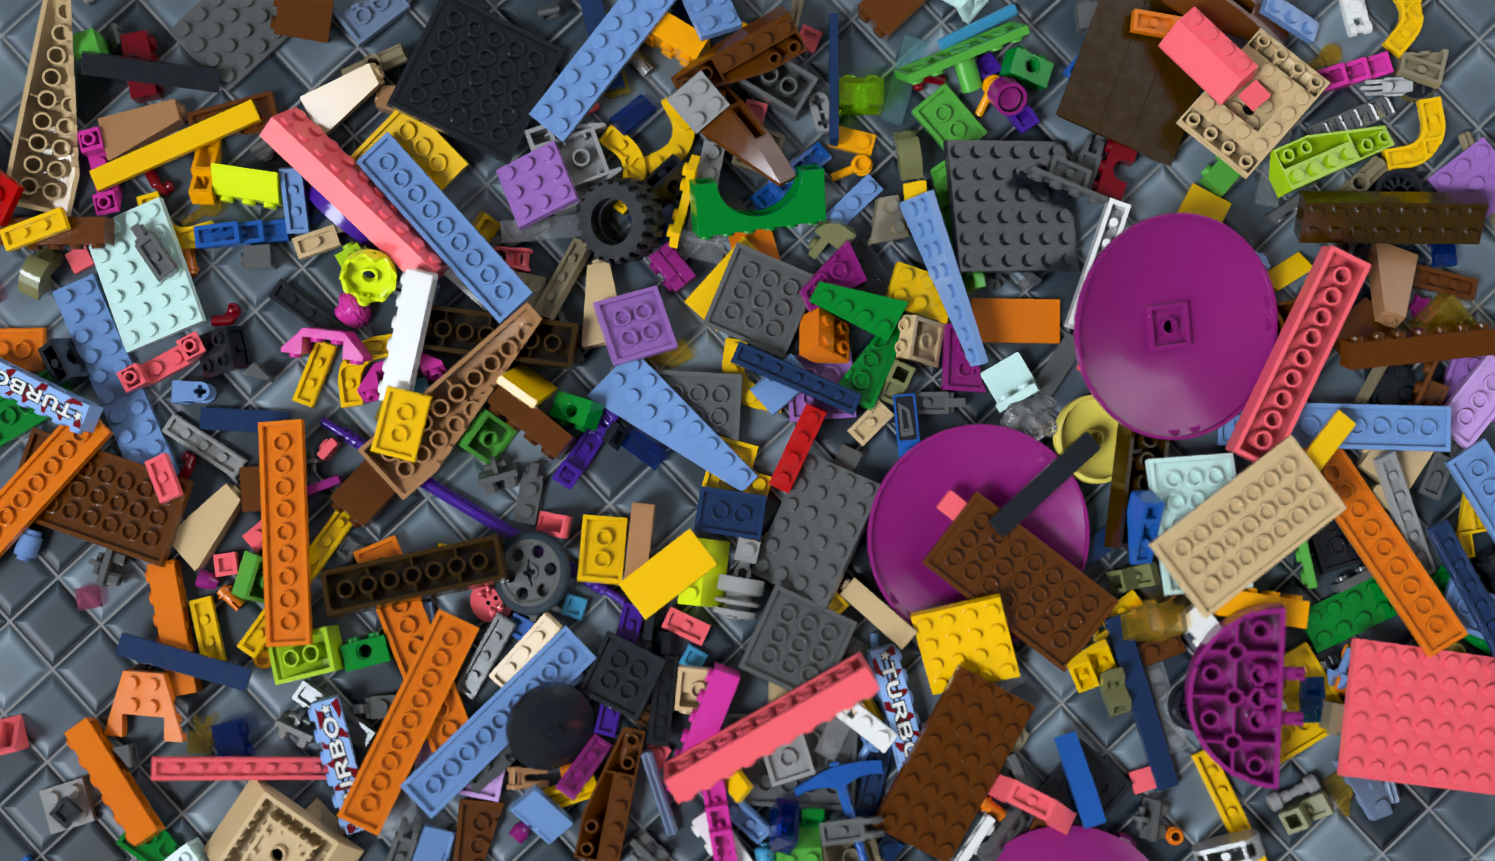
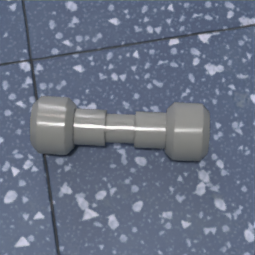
M1309 774L1303 777L1302 782L1294 785L1293 788L1280 793L1272 792L1266 795L1265 800L1269 808L1276 812L1284 807V803L1298 795L1301 796L1307 792L1313 794L1319 791L1321 785L1315 775Z

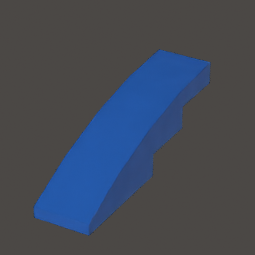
M817 142L789 164L794 173H796V166L818 164L824 167L832 160V157ZM769 180L749 200L757 210L767 208L785 196L794 180L780 187Z
M285 219L247 222L232 221L193 226L196 249L291 242L290 234H287Z
M1076 731L1055 737L1054 743L1084 829L1106 823L1105 815Z

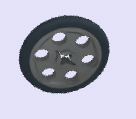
M533 530L514 535L504 543L503 547L508 572L513 570L516 578L512 583L495 584V590L501 601L516 613L523 615L545 613L561 601L568 589L571 577L568 555L556 538L545 532ZM539 545L544 549V554L541 558H537L534 553L535 548ZM521 549L523 559L517 562L514 554L516 550ZM550 563H554L557 567L556 573L552 576L547 572V567ZM531 569L535 570V574L528 576V572ZM543 584H546L549 588V592L545 597L539 592ZM525 587L528 590V597L522 600L519 597V591Z

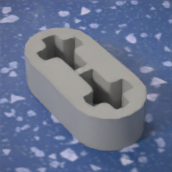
M815 92L808 101L812 121L818 133L828 134L829 124L826 129L818 124L821 123V115L824 116L826 122L829 121V101L824 93ZM815 98L824 101L821 105L822 111L818 110L817 105L812 104L815 102Z

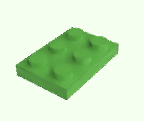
M943 84L911 111V114L943 151V142L946 140H981L988 133L946 84Z

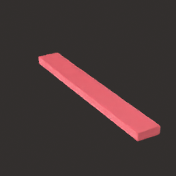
M152 756L151 781L327 780L326 773H329L327 764L323 765L321 756Z

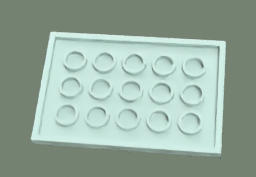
M158 197L112 217L114 219V246H106L105 250L92 249V246H89L126 352H135L206 322L204 311L164 199ZM136 223L143 224L147 230L150 229L157 235L180 269L164 282H159L134 246L136 245L134 241L137 238L130 228Z
M1233 453L1157 458L1145 461L1149 490H1152L1165 502L1158 536L1236 477ZM1159 560L1164 596L1185 594ZM1253 582L1246 588L1253 587Z

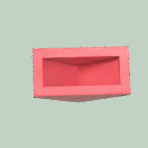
M539 511L535 530L545 532L551 536L569 539L573 517Z
M21 714L0 719V755L30 748L24 719Z

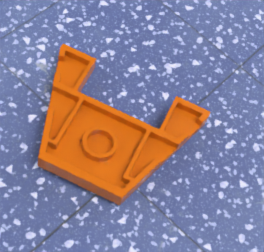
M136 669L123 670L104 735L126 736L127 714L163 717L164 741L181 743L187 741L186 732L183 733L180 724L182 722L181 715L177 713L174 704L176 698L168 672Z

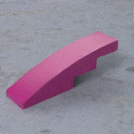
M1388 51L1367 58L1362 57L1347 63H1339L1316 72L1330 82L1329 86L1323 91L1322 94L1392 74L1394 70Z
M721 779L712 788L702 790L714 861H738L724 779Z

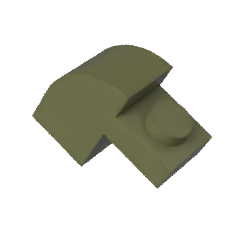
M915 130L893 133V141L897 152V167L901 181L923 178L921 147Z
M838 219L821 221L815 226V233L819 237L815 235L807 245L809 247L808 255L816 259L828 243L837 249L846 240L851 243L856 237V231Z
M43 247L42 251H39L36 255L30 254L20 270L18 279L19 292L40 300L51 288V275L64 262V256L46 247Z
M895 358L878 398L893 405V395L904 394L916 367Z
M1156 562L1137 564L1105 572L1111 594L1161 584Z
M1109 668L1100 673V676H1097L1100 685L1099 689L1109 716L1113 717L1130 712L1132 700L1125 686L1123 668Z
M1323 790L1307 797L1302 795L1292 800L1280 810L1278 816L1288 835L1310 828L1314 820L1331 815L1335 810Z

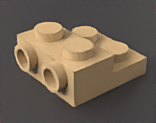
M903 315L898 324L900 336L899 341L895 344L896 358L910 363H919L938 368L944 324L918 315Z
M679 664L674 710H678L682 714H690L693 708L697 709L699 701H696L700 688L705 689L707 681L704 679L710 667Z

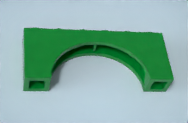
M818 164L796 166V178L785 196L775 204L755 211L739 210L725 204L718 192L717 182L711 177L689 180L692 232L698 238L707 240L712 239L715 235L729 237L737 232L751 234L759 229L773 231L781 226L795 228L798 224L816 225L819 221H825L824 168Z

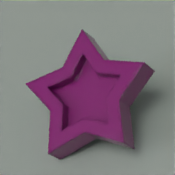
M1414 294L1412 302L1408 305L1412 319L1416 320L1421 314H1429L1427 305L1430 298H1420Z

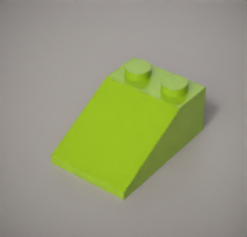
M339 625L314 629L313 644L268 647L275 685L346 669L340 647L343 644Z

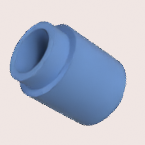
M27 528L18 538L13 553L17 554L16 558L26 562L36 559L43 541L41 538L43 533Z

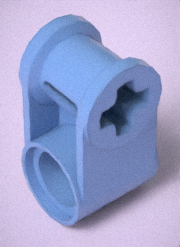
M172 381L171 403L173 404L211 403L217 397V390L211 384L201 381ZM206 390V394L201 395V391Z

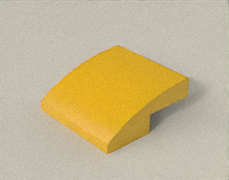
M1106 639L1084 649L1067 664L1078 693L1100 686L1097 676H1100V673L1109 668H1117Z

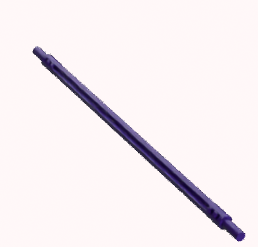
M325 417L320 421L321 426L335 433L337 438L357 450L368 441L345 426L340 427ZM428 478L419 486L506 539L521 533V531L432 478ZM540 545L535 548L534 553L536 557L541 558L544 554V549ZM569 561L571 577L577 580L578 565ZM550 563L551 566L557 569L554 563ZM580 582L598 594L606 595L621 605L627 600V597L610 588L609 584Z

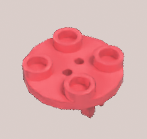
M494 585L473 589L470 595V605L473 613L485 622H492L497 612H501L506 616L512 612L501 601Z

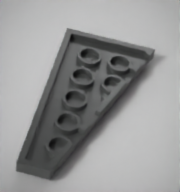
M654 369L715 432L739 441L743 374Z

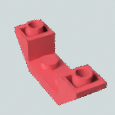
M197 331L177 340L176 347L144 364L134 363L117 372L116 374L126 393L155 385L193 365L207 351Z
M998 774L987 794L1003 803L1008 802L1047 822L1046 825L1066 835L1076 817V813L1057 800L1015 779Z

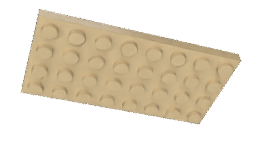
M1289 435L1148 545L1202 617L1208 618L1337 517L1347 507L1293 436Z

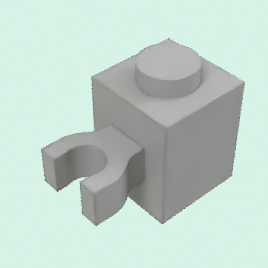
M739 537L734 559L740 560L735 568L733 575L738 576L739 569L744 568L747 571L746 578L750 579L751 570L749 566L750 563L756 564L761 542Z

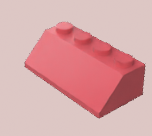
M1195 6L1176 22L1158 46L1220 106L1254 78L1258 69V65Z

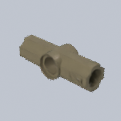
M399 43L377 54H368L364 60L342 69V76L376 61H379V66L384 75H386L388 71L407 63L409 57L403 45Z
M1376 155L1373 156L1336 191L1368 190L1388 170L1386 163ZM1354 180L1359 182L1360 190L1354 187Z

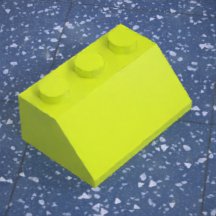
M211 163L213 193L220 198V201L234 203V200H238L247 206H255L256 203L264 204V208L277 210V206L283 207L280 175L278 173Z
M698 538L718 565L678 595L677 604L723 607V602L715 601V597L724 596V591L717 589L719 574H727L730 542Z

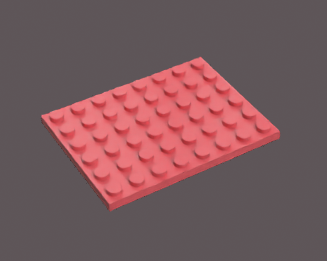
M1352 638L1337 775L1495 795L1494 657L1442 650L1428 658L1421 647Z

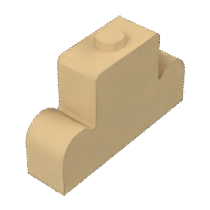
M1361 450L1362 454L1354 466L1358 471L1376 482V484L1369 486L1387 515H1391L1372 459L1390 450ZM1392 450L1396 452L1409 490L1433 452Z

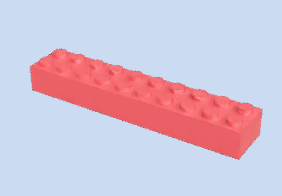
M295 107L270 118L259 136L403 272H406V269L417 268L439 274L438 279L444 276V273L450 267L359 167L355 160L347 155L334 140H331L321 127L314 124L304 111Z
M1333 245L1321 247L1225 450L1254 463L1291 434L1372 266L1371 264Z
M861 651L663 763L664 782L678 804L682 801L693 799L696 793L703 789L708 790L712 788L717 781L723 778L732 777L740 768L751 766L756 762V759L763 755L768 756L772 754L777 747L783 744H790L798 735L813 731L816 725L823 721L828 722L832 720L837 713L853 708L858 701L873 697L880 690L873 671Z

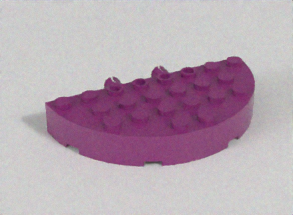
M1267 603L1245 608L1218 623L1203 638L1195 650L1188 666L1185 680L1187 714L1198 741L1215 763L1232 776L1245 780L1252 785L1271 789H1279L1281 726H1303V721H1301L1303 719L1302 711H1282L1283 681H1305V676H1303L1305 674L1304 666H1284L1286 608L1282 603Z

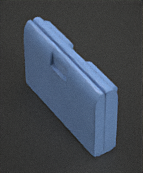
M791 353L783 359L805 369ZM765 377L750 389L772 416L800 393Z
M536 784L509 807V810L547 844L552 843L574 824V818Z
M422 824L411 861H449L456 840V831Z

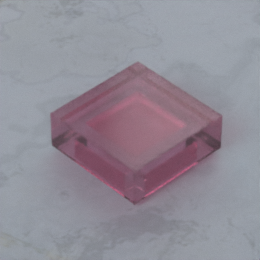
M99 585L75 589L78 611L103 607Z

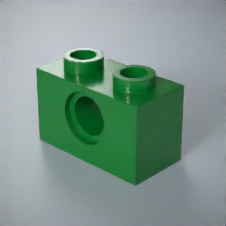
M1016 46V48L1007 50L1000 70V76L1011 77L1019 84L1034 91L1047 88L1054 63L1048 61L1047 57L1043 55H1034L1028 52L1029 50L1022 46Z
M557 391L549 416L556 418V423L569 427L571 423L574 424V429L586 433L587 429L596 431L604 406L591 400Z
M381 631L368 634V639L361 641L359 637L347 639V644L340 646L346 672L394 660L386 634L382 635ZM365 644L369 645L372 649L369 657L365 656L362 652Z

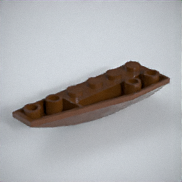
M1257 0L1161 1L1182 15H1185L1195 6L1221 32L1250 41L1258 30L1262 28L1284 46L1290 33L1260 14L1259 11L1262 4Z
M781 5L704 52L672 76L671 80L676 89H679L699 70H702L717 88L770 72L808 49L784 5Z
M727 85L717 87L730 105L700 131L707 138L780 187L794 180L796 174L760 120Z
M623 727L583 811L574 858L588 861L621 860L646 731Z

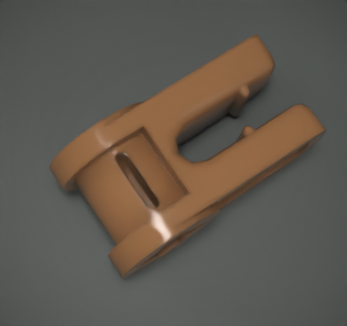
M510 765L506 768V771H509V784H506V789L508 790L531 788L534 784L539 788L549 787V780L526 779L528 774H547L549 770H536L525 765Z

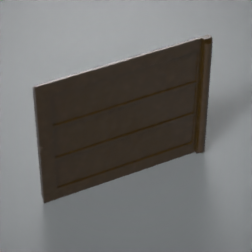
M1099 0L1056 115L1117 144L1138 151L1137 153L1165 166H1172L1184 133V129L1176 124V122L1196 101L1200 86L1158 47L1164 38L1131 33L1130 24L1131 14L1135 8L1181 17L1184 15L1162 3V0Z

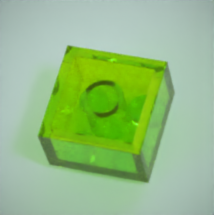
M844 75L843 78H839V115H881L884 106V78H879L877 75H867L865 78H857L856 75Z

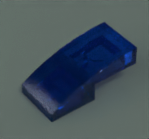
M1427 244V247H1431L1432 267H1452L1458 265L1455 244Z
M630 425L627 428L629 434L621 446L653 470H656L668 452Z
M1305 677V681L1300 680L1299 711L1303 712V719H1301L1303 723H1321L1323 700L1326 699L1324 677Z

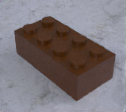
M501 385L487 399V402L491 404L489 409L501 418L504 416L508 418L506 423L518 432L520 430L525 432L523 437L535 446L538 444L543 448L540 451L552 460L555 458L561 460L577 441V439L538 407H530Z

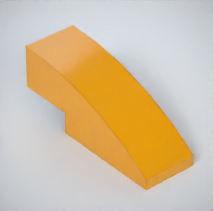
M221 139L197 149L191 166L193 177L188 191L192 204H215L217 195L213 193L211 163L221 164Z

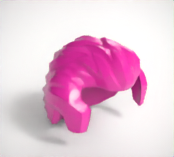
M343 291V293L339 294V305L335 308V315L346 326L356 329L369 323L372 310L370 304L368 306H361L358 304L355 296L349 293L346 294Z

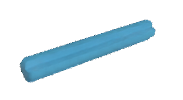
M1010 4L938 39L937 44L940 50L969 39L1016 16L1018 13L1017 8L1014 4Z

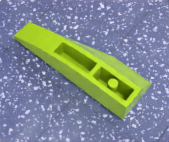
M1385 125L1307 135L1270 152L1269 180L1277 197L1280 198L1367 159L1395 144Z

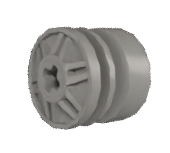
M719 574L717 589L725 591L726 595L715 597V601L724 602V607L713 606V612L737 620L758 619L759 613L750 612V607L760 608L761 605L751 600L752 597L763 595L765 581Z

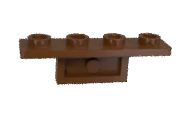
M1439 361L1424 363L1422 368L1424 375L1421 381H1416L1412 390L1415 393L1412 401L1408 400L1406 405L1442 406L1450 387L1431 380Z

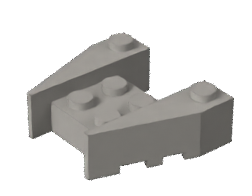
M605 123L579 124L565 143L543 125L524 131L531 152L551 141L557 143L580 201L582 198H586L585 192L589 188H593V184L604 179L622 177L621 167L609 170L597 138L598 135L605 133ZM580 201L554 213L555 219L579 210L581 208L579 206Z

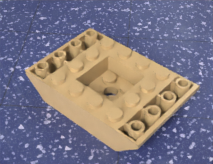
M1262 28L1241 49L1258 65L1254 78L1222 106L1204 91L1176 122V124L1245 179L1255 171L1330 84L1328 80ZM1257 80L1271 94V97L1254 111L1253 115H1247L1243 111V107L1247 105L1238 96L1252 82Z
M249 780L203 848L210 861H358L365 851L264 780ZM275 848L282 850V860H276L273 857L272 853Z

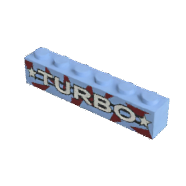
M0 357V396L10 400L15 399L18 405L25 408L31 407L35 409L34 413L38 415L52 417V422L63 426L66 424L70 426L69 430L74 433L94 432L103 407Z
M889 643L865 650L869 666L880 688L877 691L885 724L898 734L891 745L899 772L920 734L918 729L920 719L917 712L913 711L914 697L911 690L908 691L906 682H908L906 670L901 667L900 660H902L900 648L896 647L895 644Z
M339 694L312 701L310 704L311 708H308V714L311 722L315 721L317 730H314L316 742L321 743L323 748L320 756L323 765L327 764L329 773H326L329 787L333 786L335 794L332 795L334 806L340 809L360 769ZM338 817L341 830L345 829L347 835L364 830Z

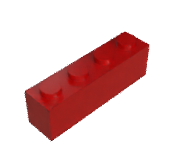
M807 401L769 485L789 494L828 410Z

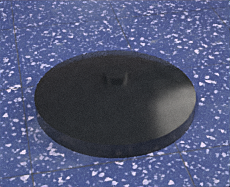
M552 682L536 686L521 696L512 707L505 728L507 744L514 756L527 767L536 770L560 768L577 758L589 742L594 729V713L587 698L571 685Z

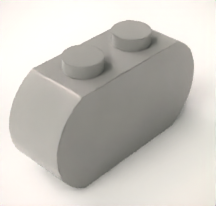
M1247 829L1204 839L1192 847L1196 861H1257L1266 854L1256 829Z

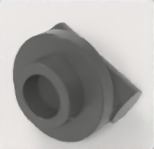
M263 139L249 147L258 161L264 160V162H267L276 155L274 153L275 150Z

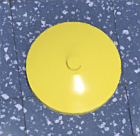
M1093 395L1076 398L1061 410L1053 429V446L1057 456L1084 431H1087L1101 447L1098 452L1073 474L1075 479L1088 484H1100L1112 480L1118 422L1099 405Z

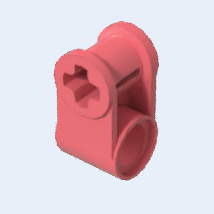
M494 247L498 253L506 254L505 261L514 271L522 273L531 272L529 264L530 255L533 254L532 249Z

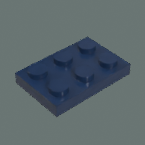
M700 486L694 530L760 540L767 496Z

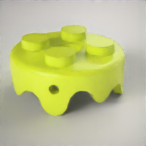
M362 249L353 252L345 259L339 280H341L346 294L349 293L355 296L359 305L368 306L372 302H384L391 292L395 291L398 273L394 262L386 254L373 249ZM365 271H372L375 277L368 278L363 273Z

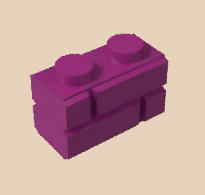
M669 241L648 257L651 262L648 266L655 275L661 274L665 279L662 283L669 292L673 290L678 294L697 279V275L677 250L669 247Z

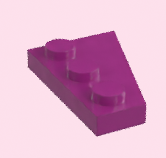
M848 240L834 252L799 290L808 311L811 312L819 307L809 301L819 281L851 289L867 281Z
M944 324L941 390L986 393L985 386L981 380L979 365L970 366L953 325Z

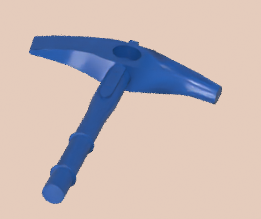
M869 760L840 764V761H834L829 764V769L812 776L793 788L797 797L807 791L818 788H836L846 819L856 818L847 784L864 775L883 774L882 761ZM864 841L854 842L859 860L869 861Z

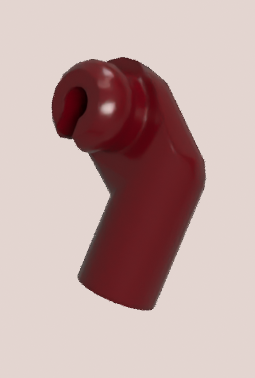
M929 75L924 77L923 82L913 85V89L923 91L925 89L924 85L929 83L942 86L946 78L944 75Z
M155 169L144 173L151 187L163 195H170V192L175 190V186L170 180L163 183L159 179Z
M230 303L224 315L211 316V325H233L241 315V308L236 303Z
M184 452L180 460L185 464L178 476L189 480L197 459L194 454Z

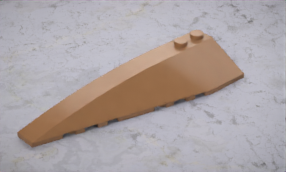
M528 302L422 393L432 396L415 462L370 451L374 436L357 450L402 500L406 499L439 469L498 384L497 380L500 375L507 371L541 322V316Z

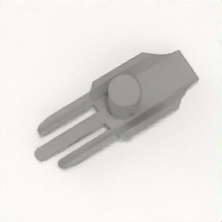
M1388 77L1382 80L1365 81V84L1382 83L1380 86L1360 87L1361 90L1382 89L1379 92H1365L1364 94L1368 96H1403L1405 93L1413 91V81L1403 77Z

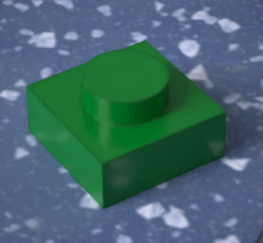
M817 807L802 809V827H819V823L825 822L824 809Z

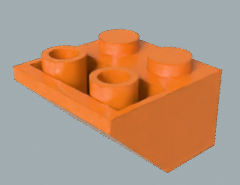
M820 307L802 315L799 330V355L814 363H848L850 350L849 324Z

